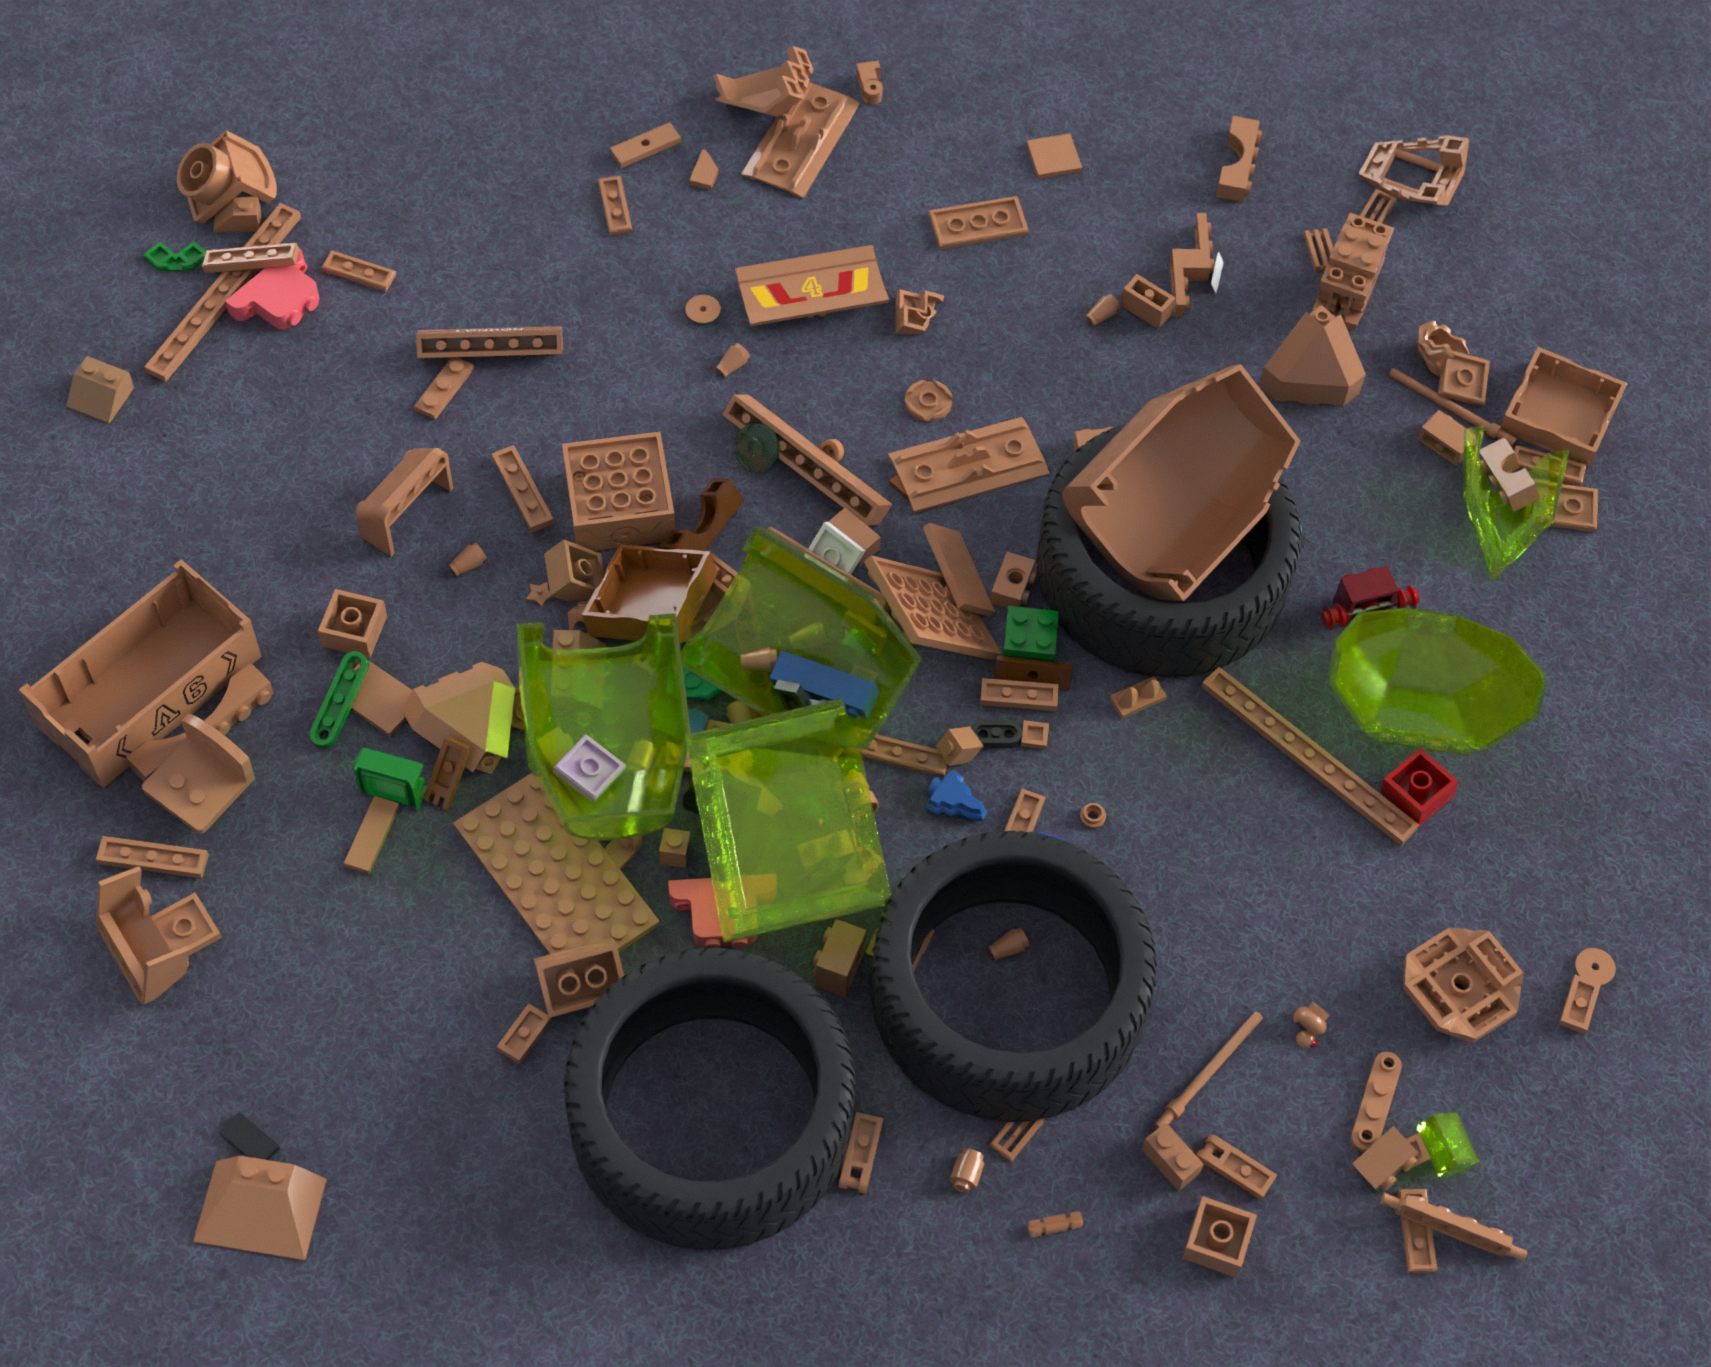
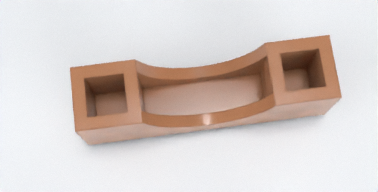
M1233 116L1227 146L1233 149L1241 160L1230 166H1222L1216 197L1243 202L1244 196L1250 194L1252 182L1248 181V177L1253 178L1255 164H1251V162L1256 161L1259 150L1258 147H1255V144H1260L1262 131L1258 130L1260 121Z

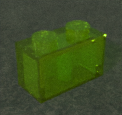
M1457 1112L1434 1114L1417 1126L1439 1177L1463 1174L1480 1163Z

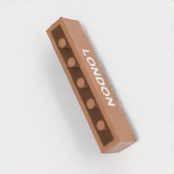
M562 326L418 330L416 333L417 358L562 354Z

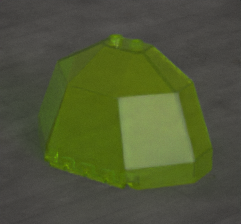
M1415 608L1358 613L1335 640L1329 668L1330 686L1360 729L1366 732L1369 737L1375 738V741L1394 744V741H1396L1398 745L1420 748L1421 745L1424 746V749L1446 752L1447 749L1450 750V753L1466 756L1478 750H1488L1538 718L1547 687L1545 672L1512 636L1459 615Z

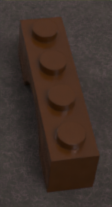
M713 478L700 494L702 513L697 526L692 531L672 529L659 548L664 550H707L711 546V542L725 528V524L738 511L739 506L744 501L730 478Z

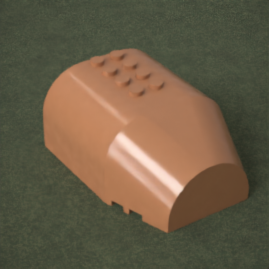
M1241 364L1232 365L1149 400L1068 484L1062 492L1063 501L1069 514L1110 565L1130 584L1145 594L1160 600L1184 601L1265 515L1270 506L1268 500L1272 492L1278 490L1280 475L1283 469H1288L1300 444V439Z

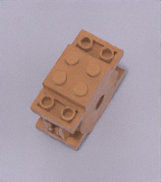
M1349 213L1321 278L1320 289L1312 312L1322 305L1335 317L1341 314L1347 329L1356 330L1383 266L1387 246L1394 231L1393 227Z

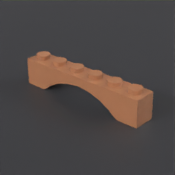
M252 663L248 664L230 678L228 689L221 703L204 721L223 735H226L234 723L238 720L243 721L247 719L251 714V710L258 705H265L271 699L274 693L270 681ZM186 733L162 740L146 741L126 757L130 768L145 782L187 738Z

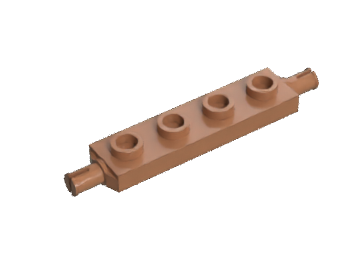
M1384 1192L1381 1197L1380 1204L1395 1209V1214L1500 1256H1511L1522 1262L1526 1258L1527 1250L1512 1245L1513 1238L1505 1235L1500 1229L1480 1225L1473 1218L1453 1214L1450 1209L1426 1203L1419 1196L1407 1195L1404 1198L1398 1199Z

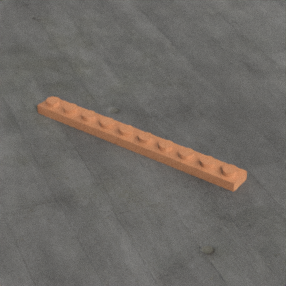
M280 203L244 247L280 244L300 220V212ZM259 268L223 271L144 366L146 373L166 382L226 310L225 301L248 283Z
M1218 667L1203 681L1201 687L1400 846L1418 829V823L1222 668Z

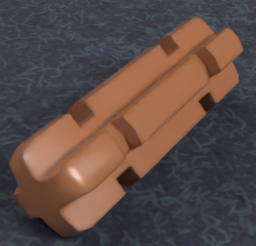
M1076 1211L1069 1213L1068 1216L1061 1214L1043 1218L1042 1221H1039V1219L1031 1220L1027 1224V1229L1030 1237H1038L1042 1233L1048 1235L1068 1231L1067 1228L1071 1227V1230L1081 1228L1083 1219L1081 1213Z

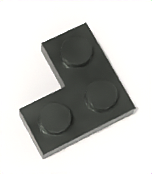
M777 680L774 690L790 717L831 726L836 725L839 716L830 702L808 699L803 687L796 681Z

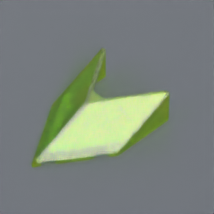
M1479 425L1464 430L1463 498L1492 579L1495 580L1501 574L1500 572L1509 564H1512L1537 539V536L1554 522L1569 451L1561 450L1547 454L1528 472L1536 484L1540 499L1513 512L1508 504L1503 505L1498 493L1491 492L1479 458L1485 426Z

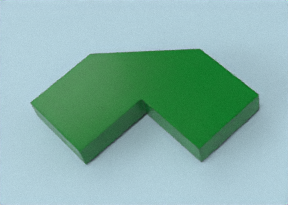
M160 241L142 255L158 271H193L203 263L206 251L193 241L175 254Z

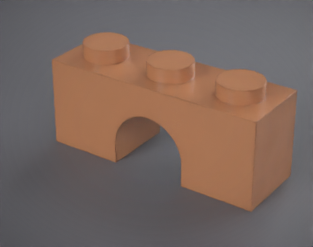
M1505 437L1478 450L1481 460L1478 461L1479 466L1484 474L1489 473L1488 479L1493 489H1499L1498 495L1503 505L1508 504L1512 511L1515 512L1540 499L1536 484L1525 468L1511 473L1519 469L1520 466L1514 450Z

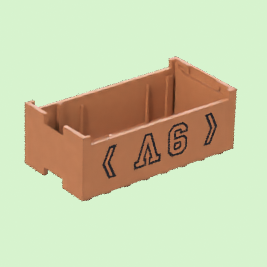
M182 559L173 565L175 572L33 686L30 687L26 683L19 689L35 726L57 746H61L79 763V766L102 788L106 787L130 767L126 758L129 754L146 741L162 740L182 723L181 720L188 713H195L225 688L232 676L248 664H254L262 657L251 620ZM77 731V732H78L81 736H83L89 743L86 744L82 739H80V738L75 734V732Z

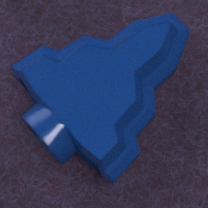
M954 770L950 771L944 779L935 777L927 790L926 795L931 798L925 810L936 816L940 814L949 817L960 815L967 820L983 821L987 816L988 812L982 803L971 795V788L963 783V776Z

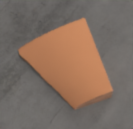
M899 289L896 293L895 334H922L928 327L929 321L937 312L934 310L936 301L942 303L944 295L926 290L920 295Z

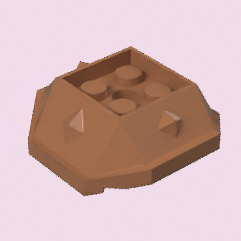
M1447 928L1406 955L1403 989L1437 1031L1474 1043L1517 1014L1524 972L1490 931ZM1455 984L1462 985L1465 990L1458 989Z

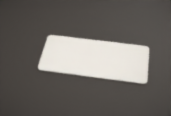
M1219 252L1211 281L1215 293H1217L1223 266V260Z

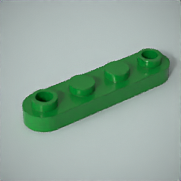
M352 651L343 657L312 725L310 738L319 748H329L336 743L369 670V661L361 652ZM359 663L360 667L357 670H353L354 665ZM324 733H329L327 739H321V736Z

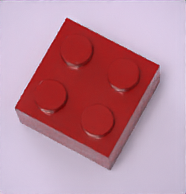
M1419 748L1383 779L1381 794L1420 826L1455 796L1459 781L1423 749Z

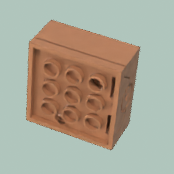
M661 432L562 444L575 544L593 551L618 548L619 544L638 546L661 543L672 529L675 530L674 509Z

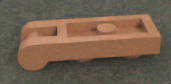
M856 1112L839 1188L847 1190V1187L858 1189V1193H867L883 1118ZM851 1170L861 1171V1178L850 1176Z
M1210 1134L1205 1140V1147L1196 1154L1199 1160L1205 1166L1212 1168L1262 1201L1276 1179L1277 1174L1219 1137ZM1215 1151L1223 1154L1220 1159L1213 1156Z

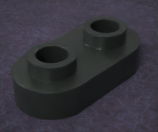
M979 720L971 727L982 743L983 748H1012L1021 741L1022 729L1015 721ZM980 733H985L987 737L981 738L978 735ZM1010 733L1013 737L1006 738L1004 734Z

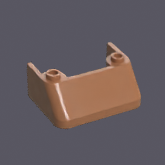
M414 448L407 451L403 460L365 501H361L357 505L355 513L360 537L388 555L393 556L395 552L389 527L431 481L450 492L453 490L448 454L439 448Z
M138 866L98 882L96 925L137 999L144 1005L154 1001L187 973L189 949L185 946L180 949L170 950L149 914V905L152 904V899L146 889L143 890L140 886L141 868Z

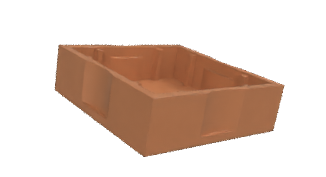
M1537 347L1521 385L1516 391L1503 418L1501 430L1569 460L1587 464L1586 467L1589 468L1627 383L1599 371L1582 367L1565 357Z

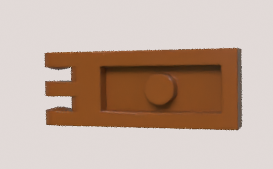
M451 737L444 738L424 796L425 802L429 803L435 795L433 806L438 807L444 799L442 810L448 811L456 794L471 746Z

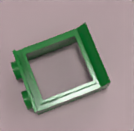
M363 747L360 756L355 757L352 765V770L356 777L355 781L358 784L360 793H363L365 790L367 795L380 797L407 806L413 804L417 812L419 811L428 786L424 785L425 778L419 777L424 765Z

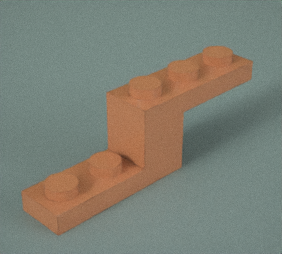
M1197 213L1194 225L1196 249H1172L1170 273L1172 296L1175 297L1174 318H1183L1185 310L1189 309V296H1185V291L1188 289V281H1208L1210 273L1214 272V259H1210L1213 251V242L1209 241L1208 238L1211 235V223L1207 222L1206 213Z

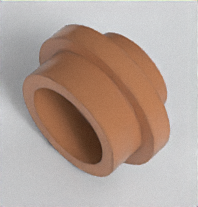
M1089 803L1081 809L1080 820L1088 828H1099L1106 820V812L1101 805ZM1093 813L1096 814L1098 818L1091 819L1088 817V815Z

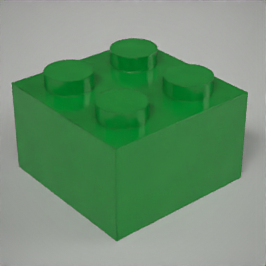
M1008 606L1003 656L1054 662L1058 611Z

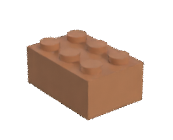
M613 938L534 959L549 1018L591 1007L613 983H617L624 976L617 945Z

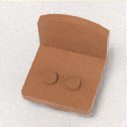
M227 130L210 145L200 143L192 147L183 157L177 172L178 188L181 193L187 196L194 221L200 224H205L242 191L258 197V199L267 204L274 200L277 194L273 171L260 148Z
M188 713L181 720L187 738L143 783L142 789L148 797L198 834H203L255 780L249 757L214 727Z

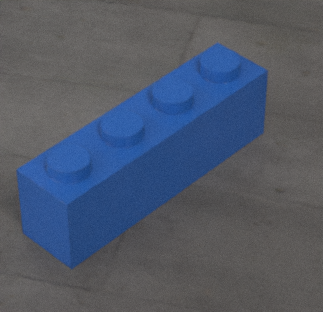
M781 651L769 677L773 686H775L777 680L796 681L801 684L808 699L826 700L833 705L835 710L845 711L846 715L855 719H859V717L868 719L879 694L878 687L873 681Z

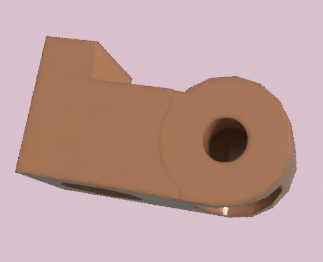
M879 61L859 63L856 68V77L863 100L870 105H876L882 100L883 85L878 81L881 68Z

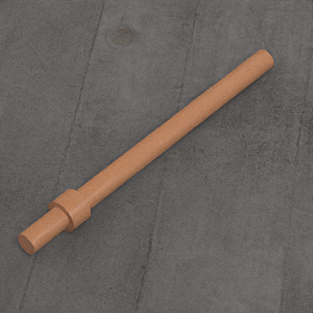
M1395 368L1391 370L1390 377L1486 432L1487 436L1499 440L1505 437L1511 447L1516 443L1517 438L1501 430L1502 427L1494 422L1491 424L1446 397L1439 396L1437 392Z
M1255 1011L1178 1098L1172 1099L1165 1107L1166 1111L1153 1124L1156 1130L1164 1123L1169 1124L1174 1118L1178 1119L1185 1111V1105L1263 1019L1260 1013Z

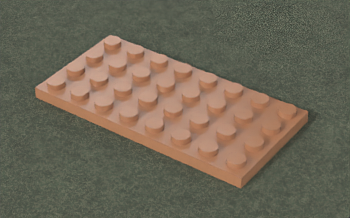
M542 767L453 822L456 830L549 955L610 938L614 939L619 953L660 926L658 918Z

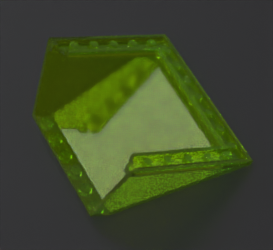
M842 698L685 735L725 943L887 905L891 892L862 754Z

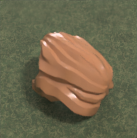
M1430 321L1419 327L1418 353L1426 361L1429 370L1438 377H1440L1442 357L1446 359L1453 358L1455 354L1452 351L1469 355L1465 340L1451 335V331L1446 325L1438 326L1435 321Z

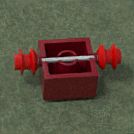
M1388 566L1381 568L1373 567L1365 572L1349 573L1341 577L1333 600L1334 608L1331 610L1328 606H1324L1320 617L1322 624L1325 627L1327 626L1329 630H1333L1335 624L1343 628L1389 616L1393 606H1396L1401 612H1405L1407 606H1410L1411 609H1416L1420 597L1418 591L1413 589L1411 585H1407L1405 591L1397 587Z

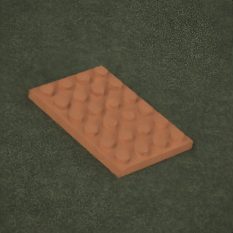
M872 555L864 561L869 570V577L878 585L881 590V597L888 602L892 609V616L901 624L904 630L903 634L910 643L990 660L996 659L997 655H1003L979 614L957 608L943 573Z

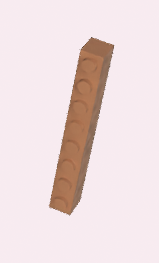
M733 395L723 416L840 506L846 507L867 526L879 525L892 506L889 501L750 395Z

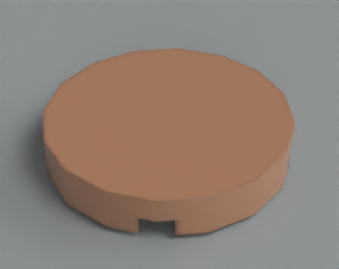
M920 380L908 388L905 396V406L909 414L918 420L925 422L938 421L950 412L952 394L947 386L938 381L927 382V380Z

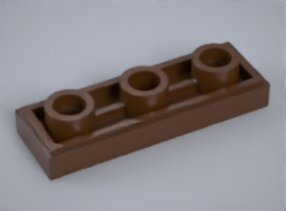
M997 655L994 679L1058 684V689L1069 691L1073 664Z

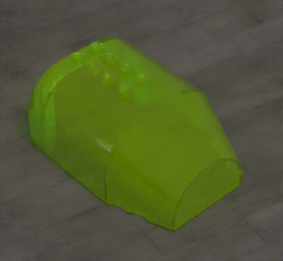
M763 526L755 527L742 548L748 554L739 572L708 623L696 637L688 639L676 662L786 730L806 733L811 736L823 737L868 749L900 701L923 658L871 592ZM770 647V649H776L778 660L781 651L873 681L878 687L879 694L868 719L859 717V719L852 718L839 709L835 710L839 716L835 726L790 717L774 690V686L769 678L772 672L742 670L741 654Z
M676 613L649 615L646 634L640 640L624 646L607 648L552 649L542 643L543 622L517 624L515 647L527 764L565 831L574 837L587 840H619L645 835L667 825L674 815L691 739ZM585 734L627 765L625 771L594 804L552 772L554 766Z

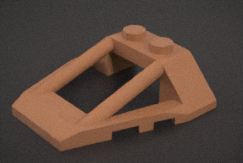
M1439 136V140L1427 141L1426 138H1418V142L1403 143V140L1375 143L1359 172V177L1372 186L1403 200L1448 205L1464 175L1469 138ZM1439 150L1441 164L1406 151ZM1395 157L1437 172L1432 184L1423 183L1419 190L1384 177Z

